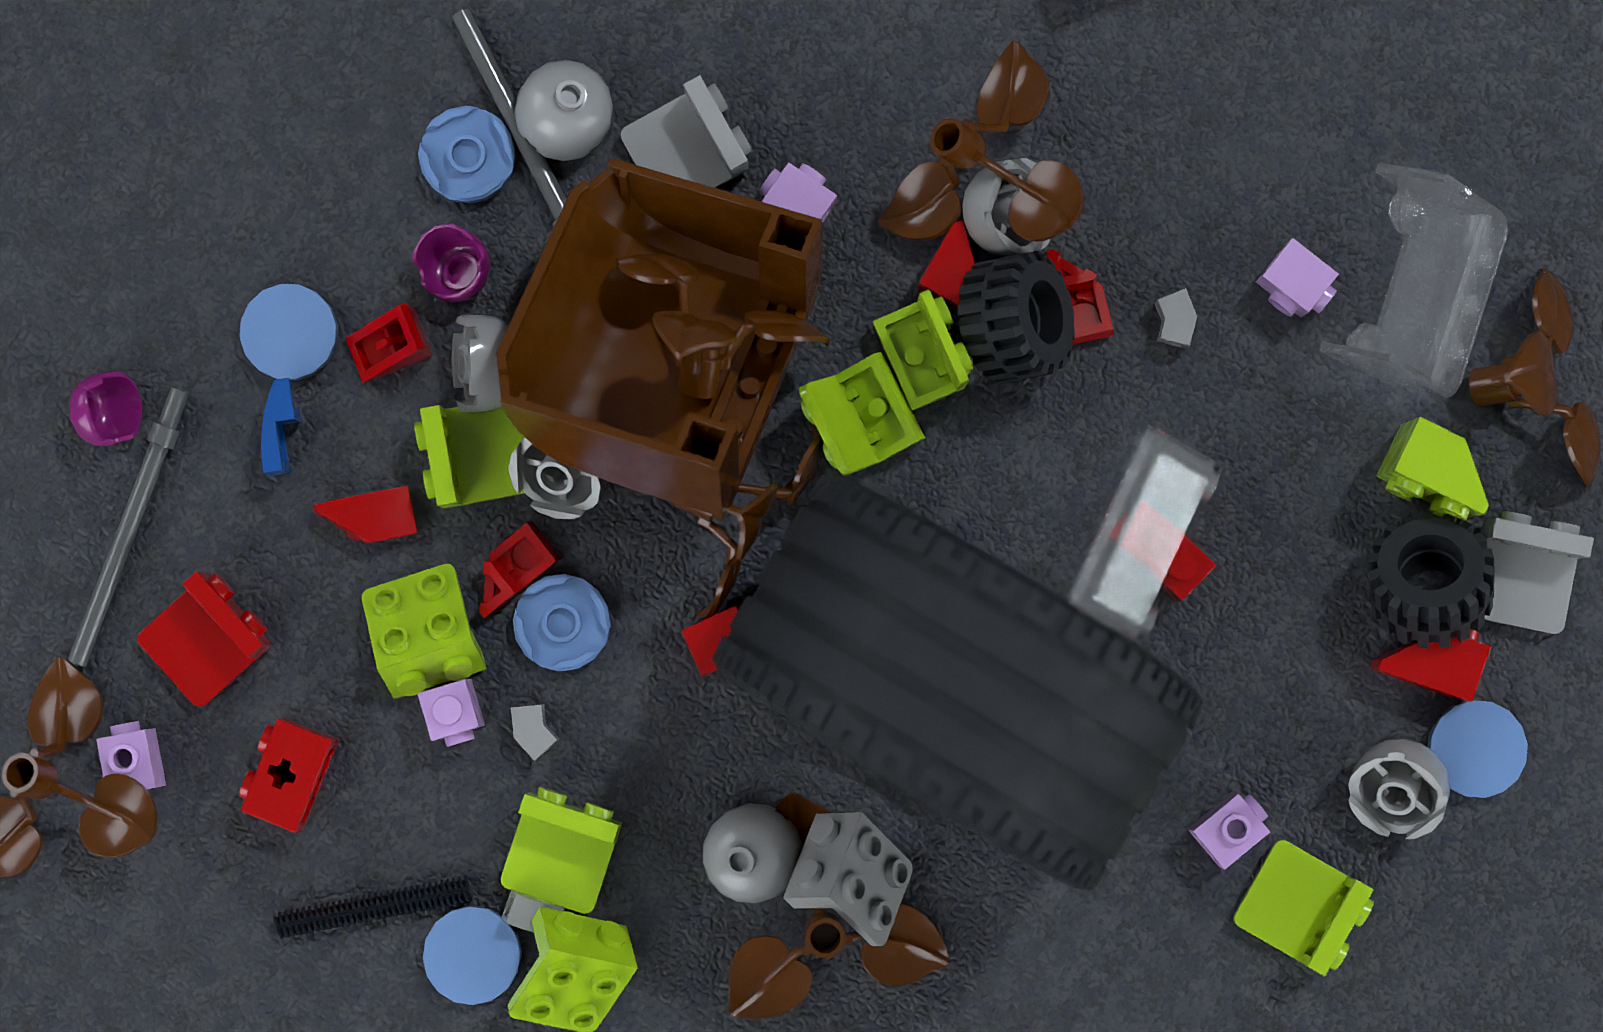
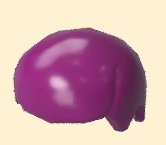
M454 223L435 225L422 234L412 254V262L418 268L421 276V285L431 295L436 296L440 300L449 303L467 301L485 287L491 266L488 251L479 237Z
M120 371L95 373L83 378L76 384V388L71 393L69 401L70 421L78 436L94 446H112L118 442L133 439L138 433L142 421V399L135 382Z

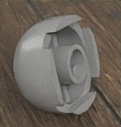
M565 59L548 62L529 75L519 90L514 115L518 132L524 140L526 137L528 142L537 148L536 152L547 158L567 161L583 158L602 142L610 128L613 104L609 88L599 73L584 63Z
M1027 158L996 162L1025 182L1032 168L1037 164ZM985 167L971 179L964 193L962 204L963 218L969 236L982 249L1001 257L1044 249L1051 239L1039 242L1028 241L1016 234L1010 226L1008 218L1009 205L1013 197L1021 190Z
M460 315L457 317L456 323L463 325L464 329L463 333H453L452 379L454 388H463L465 400H456L457 406L461 413L496 410L502 407L496 352L509 324L493 316Z
M525 437L511 454L508 470L512 485L519 494L523 489L526 495L533 500L530 504L533 509L555 519H575L582 516L585 510L593 508L598 503L608 484V481L560 463L537 449Z
M1405 738L1389 739L1370 747L1354 766L1348 785L1350 808L1363 825L1375 833L1389 837L1390 832L1406 834L1405 839H1416L1432 832L1443 820L1450 795L1447 769L1435 752L1420 742Z
M748 803L727 811L711 826L703 843L702 862L709 881L721 894L736 902L760 903L775 898L785 891L803 848L797 827L790 819L786 820L782 814L776 812L775 810L777 809L766 804Z

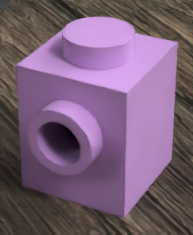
M789 162L782 172L774 169L759 190V193L764 196L762 202L822 219V223L837 203V195L823 186L826 178L802 163L799 169Z
M1292 238L1283 246L1257 279L1256 283L1271 294L1268 300L1280 312L1289 317L1296 313L1302 318L1311 309L1319 314L1337 292L1331 284L1339 273Z
M464 679L418 693L431 741L444 738L446 747L475 739L472 729L485 726L472 679Z
M139 721L110 726L111 736L96 739L103 777L109 774H123L136 779L146 789L166 786L156 728L141 730Z
M1235 792L1228 794L1187 828L1217 866L1224 870L1270 833L1263 824L1268 815L1260 804L1250 794L1243 799L1240 794Z

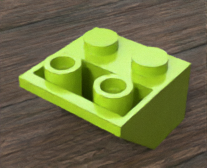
M1422 417L1400 425L1376 477L1387 482L1385 490L1408 501H1412L1413 497L1421 498L1431 503L1430 512L1441 518L1444 513L1454 516L1455 523L1458 518L1467 520V518L1485 515L1489 504L1466 439Z

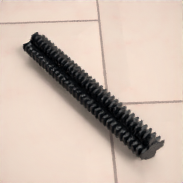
M465 875L463 881L461 876H459L458 882H456L454 877L452 878V883L449 882V879L446 880V884L441 880L440 885L435 881L433 887L431 882H429L428 888H426L424 883L422 884V889H420L418 884L416 890L413 889V886L410 887V891L405 887L404 892L399 888L396 894L395 889H393L392 895L389 894L388 890L386 891V896L383 895V892L380 893V897L375 893L374 898L369 894L367 900L365 895H363L362 901L357 896L356 902L353 901L352 897L350 898V903L347 902V899L344 900V904L339 900L338 905L333 901L330 907L329 902H327L326 908L323 907L322 903L320 904V909L317 908V905L314 906V910L309 906L308 911L303 907L300 913L299 908H297L295 914L293 909H291L290 915L287 914L286 910L284 911V916L279 912L278 917L274 915L273 918L277 934L283 939L284 937L289 938L290 936L308 934V932H320V930L325 931L326 929L344 927V925L350 926V924L355 925L356 923L380 920V918L386 919V917L391 918L392 916L416 913V911L421 912L422 910L446 907L448 905L452 906V904L457 905L458 903L473 901L470 884L467 875Z

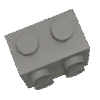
M699 75L683 84L685 94L625 126L621 131V139L636 165L717 188L749 170L748 160L745 155L752 152V149L740 127L736 126L730 129L724 119L722 112L728 110V106L716 84L714 83L707 87Z
M1502 511L1501 519L1483 520L1481 533L1487 539V549H1492L1495 567L1493 608L1490 616L1485 615V620L1550 634L1560 633L1565 626L1577 560L1590 557L1594 538L1579 535L1580 526L1550 521L1549 529L1530 525L1531 516L1515 512Z
M862 812L816 814L783 898L794 909L833 908L871 946H884L910 881L912 864Z

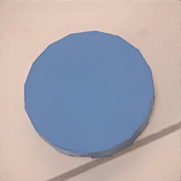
M461 106L447 109L434 118L426 128L422 142H420L418 157L422 174L434 191L450 201L472 204L486 201L504 189L513 175L517 155L513 137L500 118L477 107Z
M279 284L261 291L249 302L241 318L240 341L246 357L259 371L273 378H290V381H299L313 376L330 362L335 351L334 348L338 338V323L333 309L320 294L300 284Z
M561 574L544 577L527 588L515 609L513 626L515 639L525 656L541 667L555 671L579 669L596 659L607 644L611 620L609 606L598 589L582 578Z
M1473 700L1472 702H1462L1453 705L1442 713L1443 715L1438 718L1428 735L1427 747L1435 752L1447 769L1450 789L1462 796L1487 798L1504 792L1518 780L1526 764L1528 743L1522 725L1509 710L1493 702Z
M470 905L450 911L434 924L425 939L423 962L427 978L440 994L456 1003L476 1005L492 1001L510 987L519 971L522 949L518 933L513 926L505 924L501 919V914L488 908Z

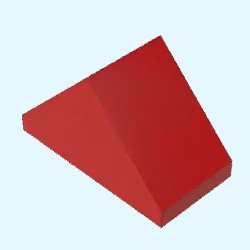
M963 220L955 222L951 226L919 281L917 288L923 292L930 290L935 299L942 296L946 305L957 312L958 305H960V286L964 285L963 278L966 272L971 271V266L975 264Z
M407 303L399 304L345 338L363 383L433 356L418 315Z

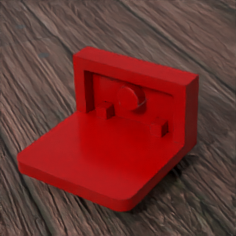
M196 571L182 584L186 591L139 633L138 643L193 705L205 706L273 644L264 635L268 631L264 623L250 609H247L245 612L241 610L232 600V597L235 595L234 590L219 574L214 573L211 576L209 573Z

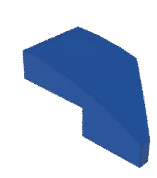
M290 378L273 381L265 405L261 432V460L263 473L270 476L291 473L284 424L301 422L299 408H294Z

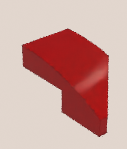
M1054 249L1046 250V259L1049 258L1055 264L1056 270L1061 272L1066 288L1071 296L1075 318V337L1072 340V345L1113 336L1114 329L1103 286L1096 282L1097 274L1087 268L1084 271L1061 258V253Z
M408 486L341 498L312 506L314 514L320 518L324 517L347 533L346 536L355 542L361 540L369 544L412 536L418 533Z
M533 521L525 523L490 552L489 560L484 561L483 602L480 603L479 610L483 618L488 617L562 559Z

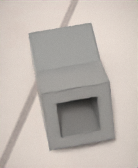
M1185 288L1158 299L1154 304L1162 321L1157 341L1187 349L1191 343L1197 314Z
M544 704L511 708L514 739L536 761L559 740L546 725Z
M511 889L501 919L505 924L534 933L531 919L540 906L564 911L565 908Z

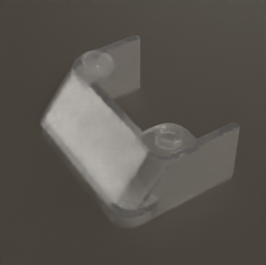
M1378 163L1375 172L1398 187L1396 194L1390 201L1389 217L1395 230L1404 236V240L1377 325L1360 324L1348 336L1346 345L1322 341L1319 351L1355 371L1427 394L1449 398L1459 389L1506 242L1507 219L1502 211L1448 173Z
M1149 424L1134 434L1131 443L1137 446L1067 599H1065L1131 642H1134L1138 634L1147 637L1159 612L1158 609L1152 607L1153 602L1200 499L1209 501L1220 478V474L1213 471L1216 461L1167 432Z

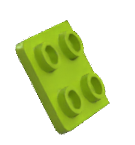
M930 290L919 293L917 302L872 321L911 411H915L965 389L969 381L967 375L971 374L970 370L973 369V365L963 343L953 344L948 332L951 329L950 325L953 324V320L942 296L933 299Z
M882 352L874 353L834 376L809 382L799 388L802 398V411L808 421L816 425L824 441L823 451L828 462L844 476L876 465L925 439Z
M440 405L420 408L422 421L414 422L418 448L420 451L427 450L430 469L423 470L424 485L428 499L436 498L437 506L445 509L526 494L523 489L519 494L512 485L508 470L511 454L524 436L517 430L502 407L496 410L474 413H461L458 407L444 409Z
M442 564L368 588L363 592L362 603L377 670L394 699L402 696H414L427 688L449 681L464 680L473 673L487 669L483 653L470 629L458 576L451 564Z
M539 787L537 794L532 792L524 794L518 812L522 815L501 875V883L507 889H512L582 914L590 913L596 905L623 822L612 819L613 810L586 802L584 809L565 804L567 795Z
M1278 840L1271 847L1234 913L1233 920L1240 928L1321 975L1326 976L1330 968L1336 970L1343 962L1349 950V944L1345 940L1353 926L1360 927L1369 916L1374 901L1370 900L1369 897L1374 889L1345 875L1288 841Z
M540 906L531 919L539 957L508 1003L509 1015L514 1019L577 1032H593L599 1027L638 969L627 926L613 921H603L573 914L568 911H559Z

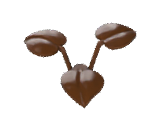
M1012 40L998 58L984 82L976 106L980 123H972L968 119L960 122L955 118H947L935 126L930 136V146L933 152L940 156L938 162L922 163L905 177L888 209L878 219V223L882 227L900 237L911 240H930L943 235L955 224L962 211L961 197L954 191L961 182L955 167L966 170L975 168L980 164L1021 190L1013 197L1009 205L1008 218L1013 231L1023 239L1033 242L1046 241L1070 229L1073 223L1078 220L1083 207V190L1078 177L1069 167L1054 160L1040 161L1032 168L1025 182L985 156V142L978 133H1005L1008 131L1010 123L1015 126L1027 125L1037 117L1047 101L1049 94L1048 78L1042 67L1020 43Z
M639 254L619 257L615 261V267L631 278L652 284H672L678 290L680 312H656L653 316V324L662 340L677 359L683 358L677 389L685 395L703 399L714 398L717 392L721 369H730L732 358L747 335L756 334L761 338L774 341H817L824 343L826 346L829 345L830 339L808 321L787 312L776 310L746 312L744 321L747 323H743L737 333L731 327L721 322L698 319L696 316L691 315L689 310L688 284L686 281H698L699 272L691 264L679 258L663 254ZM729 345L725 353L720 354V348Z
M1547 268L1540 269L1542 273L1536 280L1532 298L1534 317L1539 331L1530 333L1521 344L1515 356L1503 358L1502 364L1472 369L1469 376L1470 393L1478 407L1508 403L1510 409L1520 407L1533 409L1540 416H1548L1552 412L1562 415L1566 420L1563 436L1568 454L1585 484L1584 487H1591L1600 460L1601 442L1599 427L1593 412L1586 403L1577 402L1574 404L1573 409L1568 405L1556 404L1557 385L1554 370L1552 369L1553 355L1551 347L1553 346L1558 354L1567 351L1573 333V317L1568 298L1561 284Z
M813 425V441L805 452L795 477L783 488L778 489L779 484L775 482L769 487L740 484L737 492L759 496L743 508L732 504L727 511L738 517L740 526L738 544L713 522V519L722 522L726 514L723 517H719L674 503V506L699 517L697 524L710 530L727 547L726 567L720 578L714 600L709 606L696 613L698 618L706 620L714 616L735 585L742 566L743 557L757 539L762 527V519L769 513L775 498L788 499L786 504L792 506L808 485L815 471L823 445V439L816 425Z
M57 657L43 675L32 698L27 717V727L33 742L47 748L42 750L31 749L29 754H15L6 761L2 770V781L5 787L10 790L11 797L18 800L10 797H0V878L12 877L26 871L38 858L42 849V836L38 829L31 825L37 819V813L28 797L39 800L48 797L54 792L89 806L80 817L79 835L83 845L90 852L101 857H123L150 843L156 834L158 818L155 803L149 791L136 779L123 774L106 775L98 782L92 798L59 784L55 766L49 761L44 760V758L63 752L66 749L67 741L81 743L90 738L99 726L103 715V699L96 685L62 657Z
M797 792L787 794L775 807L777 809L775 810L776 812L782 814L786 820L790 819L797 827L803 846L815 815L831 813L826 808L812 802ZM902 903L898 909L886 944L884 946H871L866 941L861 949V960L865 970L879 983L890 986L913 983L949 964L947 948L934 924L916 908ZM813 908L814 915L808 919L804 929L806 943L795 947L790 953L786 944L774 936H757L745 941L735 952L729 969L728 1010L730 1015L746 1019H760L779 1015L793 1009L806 997L812 984V973L809 967L797 958L800 955L808 956L811 953L820 958H831L843 949L844 944H851L853 941L864 938L857 931L844 932L843 923L835 914L825 912L823 908Z

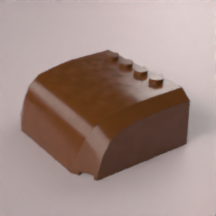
M611 158L607 161L608 168L589 183L583 180L570 191L496 352L501 406L517 430L529 442L560 463L638 492L723 517L733 504L798 342L774 341L761 338L756 334L747 335L734 354L730 369H721L717 392L714 398L703 399L685 395L677 389L683 358L677 359L662 340L653 324V316L656 312H680L678 290L672 284H652L631 278L615 267V261L619 257L639 254H663L688 262L699 272L698 281H686L689 292L690 314L698 319L721 322L731 327L736 333L743 323H747L744 321L745 313L754 310L787 312L807 321L814 305L822 276V219ZM729 345L722 346L720 354H724Z

